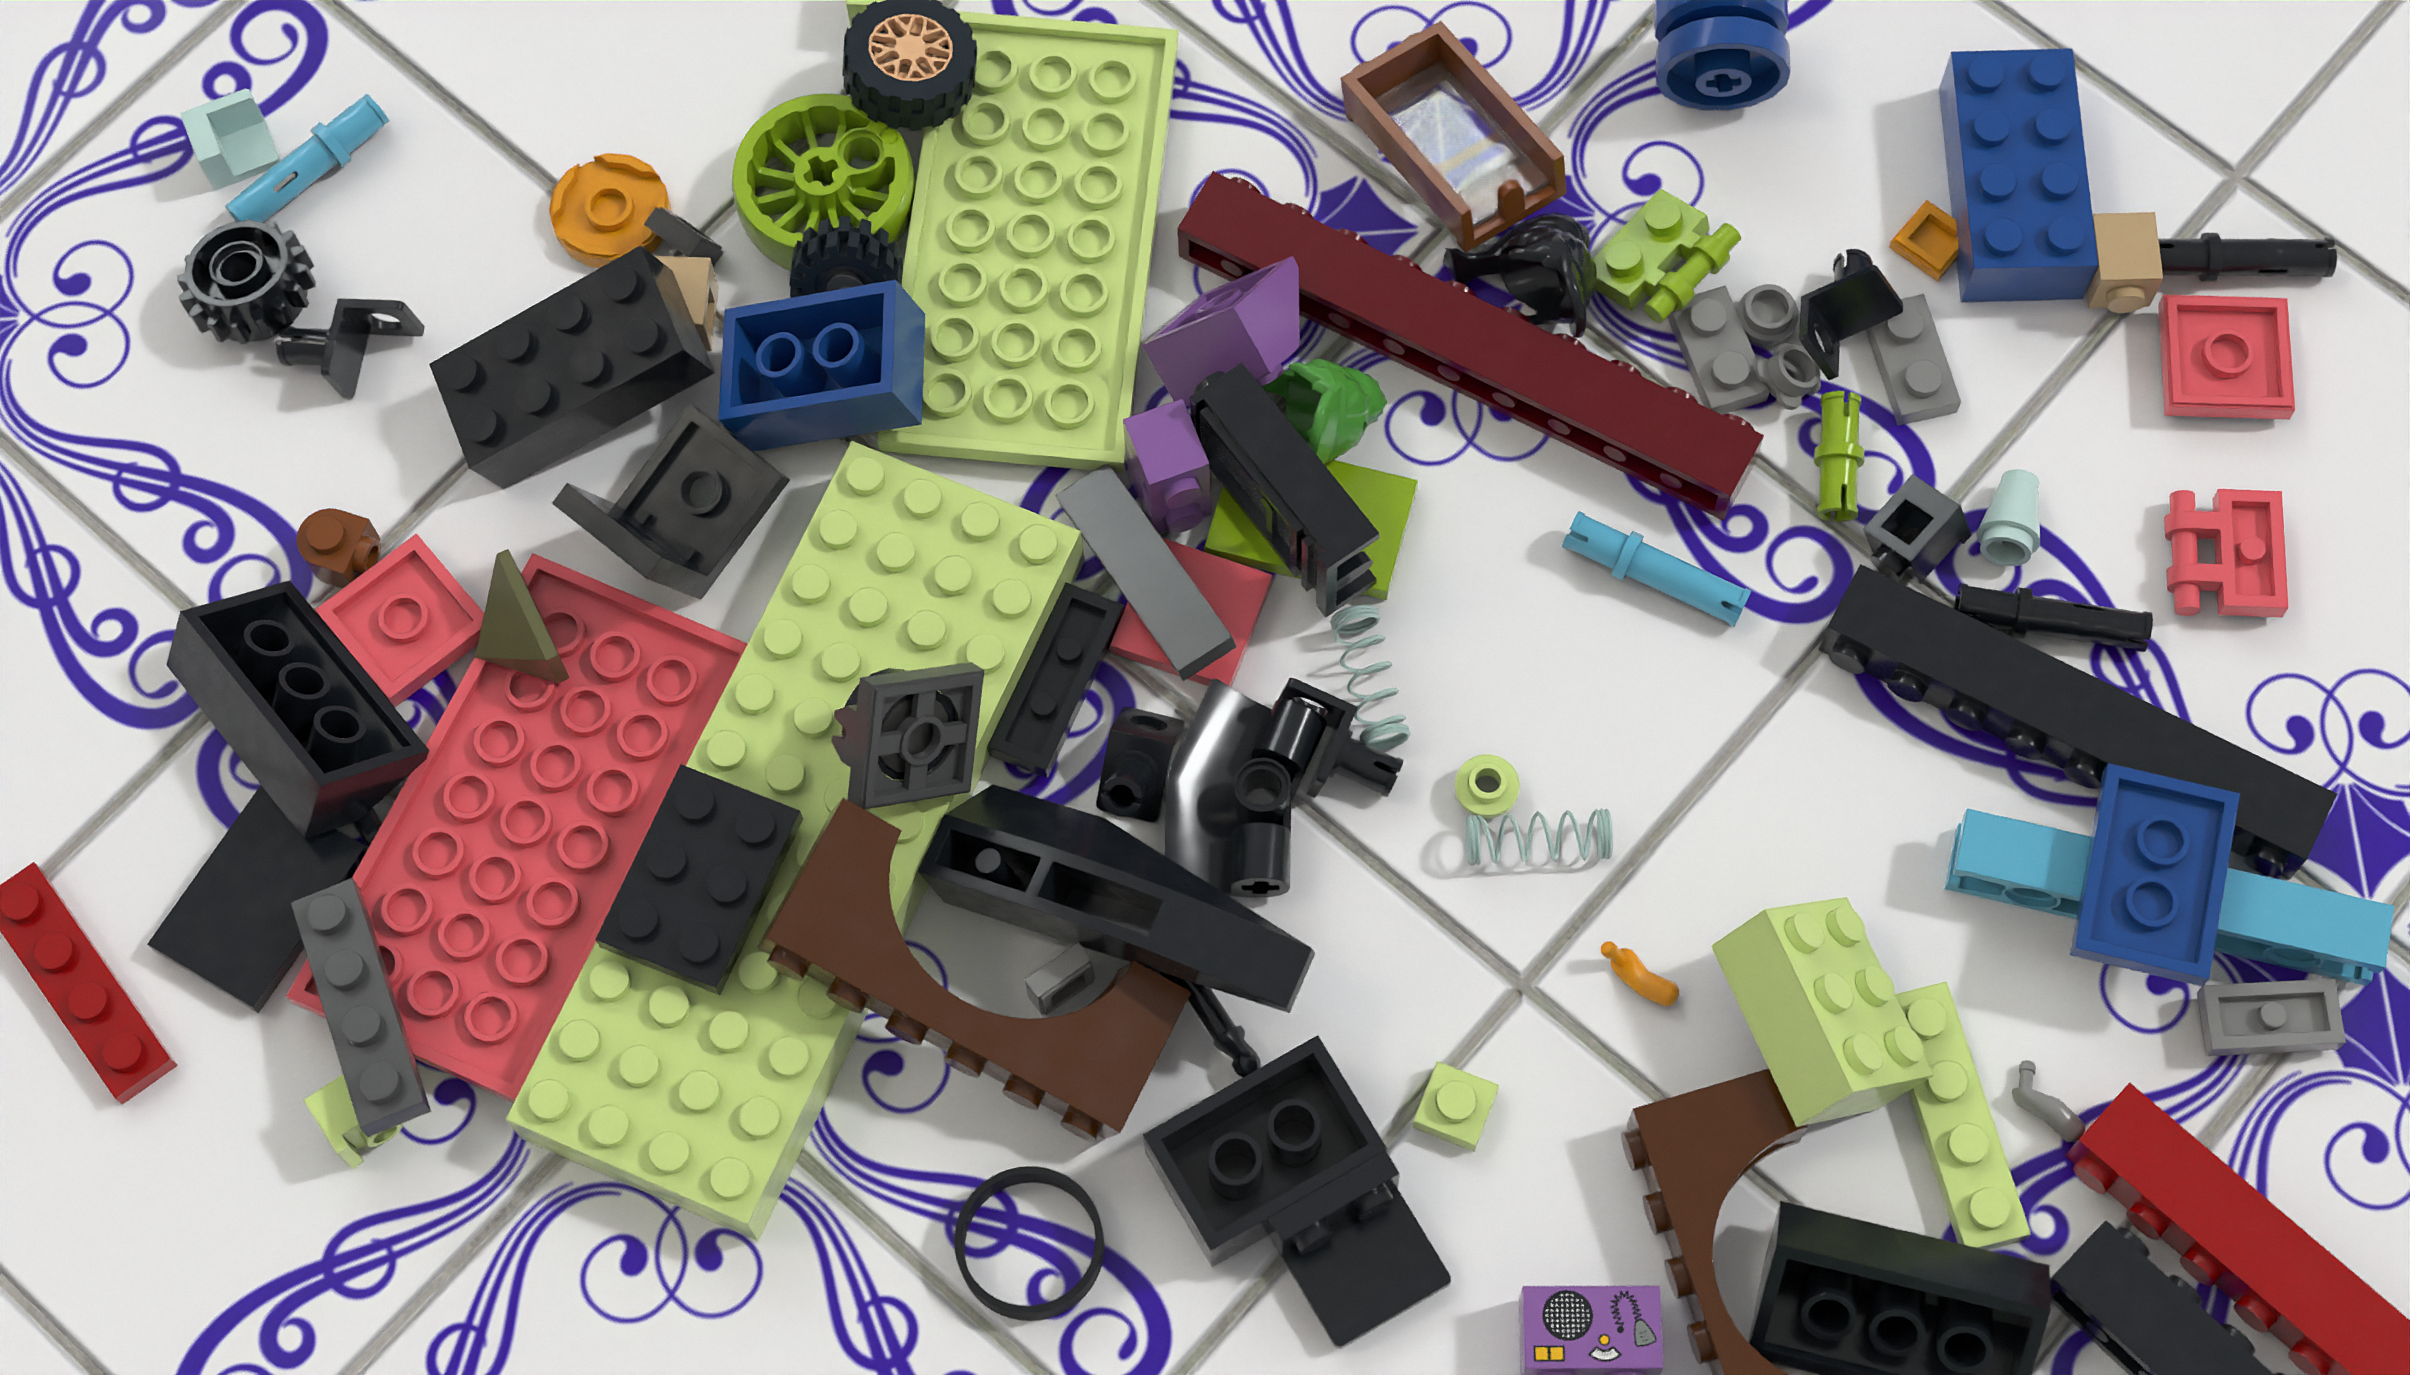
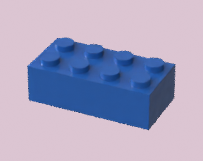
M2073 48L1952 51L1939 86L1951 212L1952 217L1956 221L1957 233L1955 238L1958 236L1959 254L1956 261L1961 302L2083 299L2098 268V258Z

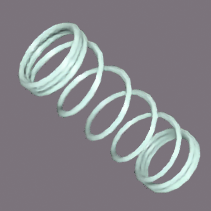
M1356 605L1337 612L1331 618L1330 624L1334 631L1333 636L1335 640L1343 645L1350 646L1340 659L1342 667L1356 672L1348 682L1347 690L1353 696L1364 699L1357 706L1358 708L1354 715L1357 721L1370 725L1360 734V742L1382 751L1403 744L1411 734L1409 727L1400 723L1406 719L1405 715H1394L1379 722L1362 720L1358 715L1359 709L1368 701L1392 697L1398 694L1400 690L1389 688L1372 695H1361L1353 692L1351 686L1356 678L1364 673L1380 672L1392 666V663L1389 661L1379 662L1364 669H1356L1346 665L1344 661L1345 656L1354 648L1376 645L1383 642L1386 638L1383 635H1374L1356 643L1342 641L1339 638L1338 633L1354 634L1373 628L1380 621L1378 608L1372 605ZM1368 617L1358 622L1346 624L1348 621L1357 618ZM1391 733H1399V734H1397V735H1394V736H1391V737H1387V738H1384V739H1375V740H1372V739H1374V738H1376V737H1379V736H1382V735L1391 734Z
M1601 808L1600 810L1595 809L1592 812L1587 826L1585 846L1583 847L1577 821L1574 815L1569 810H1566L1559 822L1555 851L1546 819L1543 814L1537 811L1530 821L1525 852L1517 822L1513 815L1507 813L1501 821L1496 855L1484 817L1480 814L1477 816L1474 814L1470 816L1468 814L1466 817L1468 863L1471 866L1475 864L1479 866L1481 863L1480 821L1485 832L1491 859L1495 865L1499 862L1504 828L1508 817L1515 831L1521 859L1526 863L1529 860L1533 829L1537 816L1541 819L1551 858L1556 862L1559 856L1563 825L1567 815H1569L1572 821L1580 855L1584 861L1588 857L1592 825L1595 815L1597 816L1598 856L1601 860L1603 858L1606 860L1610 859L1613 852L1610 811L1607 808L1605 810Z

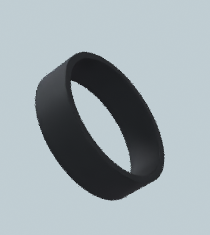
M1016 1167L1002 1171L984 1181L965 1202L956 1223L954 1236L956 1259L962 1276L971 1292L987 1308L1002 1316L1016 1320H1043L1060 1315L1071 1309L1086 1296L1096 1282L1104 1258V1235L1100 1217L1093 1201L1074 1180L1058 1171L1044 1167ZM1021 1183L1049 1184L1072 1195L1089 1214L1095 1228V1248L1091 1263L1082 1279L1069 1292L1053 1301L1030 1306L1015 1305L1001 1301L981 1288L968 1270L965 1258V1240L969 1225L978 1209L997 1192Z

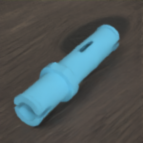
M365 94L324 126L319 122L310 129L312 137L278 164L271 167L264 175L225 205V208L236 222L252 219L253 221L263 223L336 164L343 167L350 162L351 157L349 154L389 122L388 117L379 105L368 94ZM291 173H294V178L274 192L273 188Z
M1580 511L1575 516L1570 526L1571 531L1566 535L1562 548L1573 550L1613 569L1611 575L1620 580H1624L1627 575L1724 620L1733 627H1735L1752 591L1747 588L1743 589L1642 542L1644 536L1635 531H1632L1630 535L1624 534L1585 516V513Z

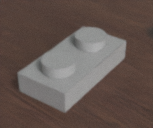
M1726 285L1695 294V297L1683 310H1673L1667 317L1703 406L1722 415L1767 401L1770 392L1767 383L1758 380L1755 375L1754 365L1757 359Z
M1921 294L1901 299L1903 302V312L1866 329L1898 426L1957 413L1961 404V399L1925 295Z
M2336 979L2204 985L2197 991L2206 1056L2339 1050L2346 1043Z

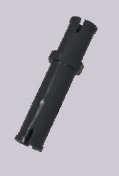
M2202 233L2200 239H2158L2163 275H2197L2201 282L2217 281L2218 276L2332 277L2337 265V250L2328 249L2335 246L2333 238L2221 239L2218 233Z
M1960 583L1957 590L1960 596L1955 597L1953 609L1992 628L2009 630V636L2024 639L2027 633L2079 642L2136 649L2139 652L2147 650L2148 642L2144 641V639L2150 640L2153 626L2152 612H2136L2088 603L2038 597L2032 595V589L2017 587L2015 593Z

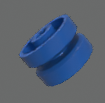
M1656 0L1654 24L1655 37L1659 42L1656 52V84L1662 94L1681 106L1699 110H1734L1754 106L1768 100L1787 85L1791 72L1790 47L1785 38L1788 27L1787 0Z

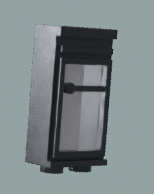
M1240 363L1227 373L1218 371L1206 377L1196 387L1194 394L1190 396L1191 420L1208 459L1210 471L1295 578L1301 574V585L1306 592L1312 588L1315 589L1317 592L1316 607L1325 618L1376 584L1377 578L1369 570L1373 561L1365 551L1361 550L1378 540L1380 533L1243 363Z

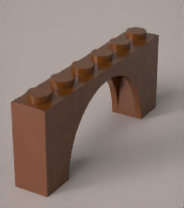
M1769 1069L1633 1108L1627 1122L1629 1131L1621 1133L1623 1149L1632 1171L1642 1169L1650 1194L1643 1196L1644 1210L1652 1232L1655 1235L1664 1233L1672 1258L1665 1260V1270L1676 1299L1686 1297L1695 1323L1687 1325V1334L1698 1364L1701 1365L1708 1362L1712 1375H1789L1761 1356L1747 1342L1728 1314L1715 1277L1713 1240L1722 1203L1738 1180L1767 1156L1785 1147L1799 1143L1808 1125L1796 1127Z

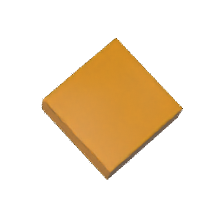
M1926 200L1891 240L1889 248L1936 281H1939L1956 262L1959 254L1958 236L1955 238L1957 233L1956 221L1946 212Z

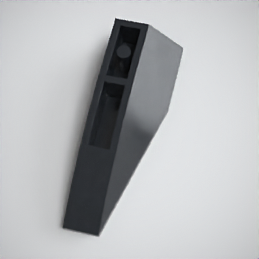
M994 784L945 814L918 871L944 903L1072 944L1079 942L1082 947L1128 962L1135 960L1147 968L1290 1013L1315 956L1314 950L1305 943L1109 820Z

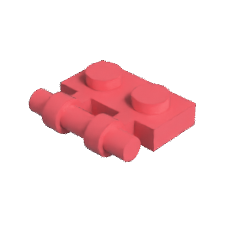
M2218 489L2212 498L2213 512L2196 511L2195 493L2192 491L2178 490L2172 492L2169 495L2170 514L2164 517L2165 538L2171 541L2172 566L2166 569L2167 590L2174 594V612L2180 616L2196 615L2200 612V592L2217 591L2218 615L2282 618L2288 610L2282 491ZM2198 539H2214L2215 564L2198 563Z

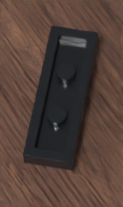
M1067 582L1065 583L987 746L990 756L1048 779L1110 647L1124 612L1123 604Z

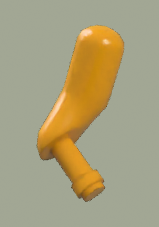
M1611 941L1604 942L1601 945V953L1607 959H1611L1610 963L1614 973L1637 994L1666 1007L1676 1002L1679 996L1678 985L1648 971L1633 950L1628 948L1618 949L1617 945Z

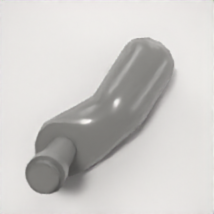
M2028 1060L2022 1061L2019 1065V1088L2012 1090V1096L2016 1104L2044 1120L2065 1141H2077L2085 1131L2083 1121L2060 1099L2033 1090V1076L2036 1073L2035 1063Z

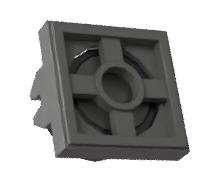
M972 662L910 671L886 668L867 677H860L859 684L850 695L845 706L834 711V718L842 726V734L832 735L831 742L841 761L851 768L847 800L865 810L970 792L984 669Z

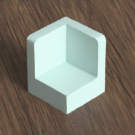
M242 89L180 113L197 160L214 191L266 172L281 161L264 116L249 89Z

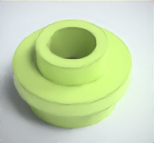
M1489 754L1475 756L1466 761L1456 775L1455 794L1457 800L1472 815L1477 816L1480 814L1484 818L1499 817L1508 812L1518 798L1520 788L1518 774L1514 767L1501 757ZM1482 776H1491L1498 781L1499 788L1494 792L1486 793L1481 791L1475 782Z

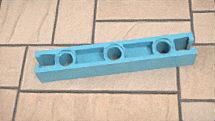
M1967 808L1963 815L1962 823L1958 824L1955 831L1944 889L2076 919L2091 836ZM2228 868L2214 951L2368 986L2372 982L2373 972L2381 973L2386 968L2394 906Z

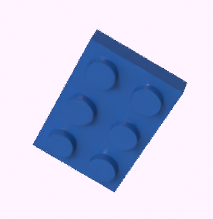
M2108 763L2102 773L2070 956L2203 987L2210 978L2240 793Z

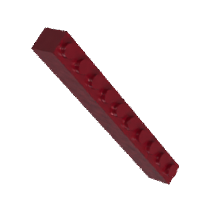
M1212 171L1177 228L1179 257L1230 282L1293 256L1299 266L1300 316L1722 521L1725 520L1757 461L1764 435L1755 431L1753 426L1745 419L1729 413L1721 415L1702 406L1687 391L1673 386L1665 388L1642 377L1641 373L1629 363L1621 360L1609 361L1588 351L1579 340L1568 334L1557 333L1554 335L1532 324L1527 316L1514 308H1498L1477 298L1475 293L1462 283L1452 280L1444 282L1423 272L1417 263L1405 256L1385 254L1369 246L1360 235L1351 230L1343 228L1335 230L1315 220L1306 209L1297 204L1285 203L1283 205L1264 196L1252 183L1239 177L1229 179Z

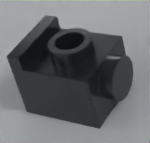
M1913 474L1863 528L1873 552L1870 560L1874 566L1886 577L1897 582L1904 575H1907L1919 584L1926 579L1958 542L1964 544L1972 536L1961 505Z

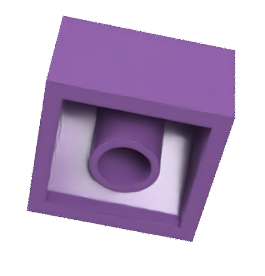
M1293 256L1202 293L1142 345L1173 401L1183 399L1186 406L1190 405V396L1194 394L1196 387L1206 377L1218 371L1227 373L1240 363L1244 364L1261 387L1284 373L1281 363L1300 347L1299 266Z

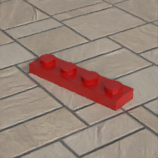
M32 862L0 884V932L113 1097L123 1105L178 1065L44 871L35 862Z

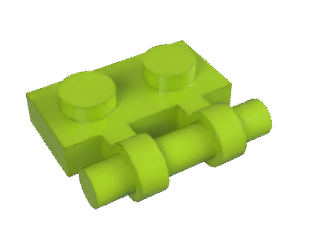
M1660 188L1592 258L1597 273L1595 290L1630 311H1633L1648 295L1652 298L1644 305L1643 309L1654 322L1662 323L1673 310L1681 311L1695 297L1693 289L1709 273L1717 274L1730 261L1729 252L1741 240V235L1735 227L1728 223H1723L1712 235H1706L1710 230L1707 214ZM1682 259L1687 260L1676 273L1670 272Z

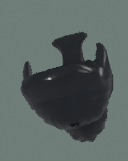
M1553 212L1529 218L1514 226L1497 242L1481 251L1465 253L1458 248H1445L1446 251L1442 262L1455 281L1466 285L1478 276L1500 274L1508 292L1514 295L1518 301L1525 303L1529 308L1538 312L1535 315H1525L1532 324L1536 326L1569 324L1573 337L1580 338L1584 335L1587 322L1586 309L1590 303V298L1594 294L1597 273L1595 263L1591 259V254L1588 250L1591 242L1588 228L1570 215Z

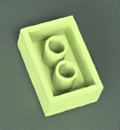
M1847 897L1764 909L1711 945L1796 1127L1878 1110L1934 1076L1924 1055L1923 1044L1919 1036L1911 1029L1894 994L1893 983L1888 974L1882 969L1865 935L1863 921L1853 910Z

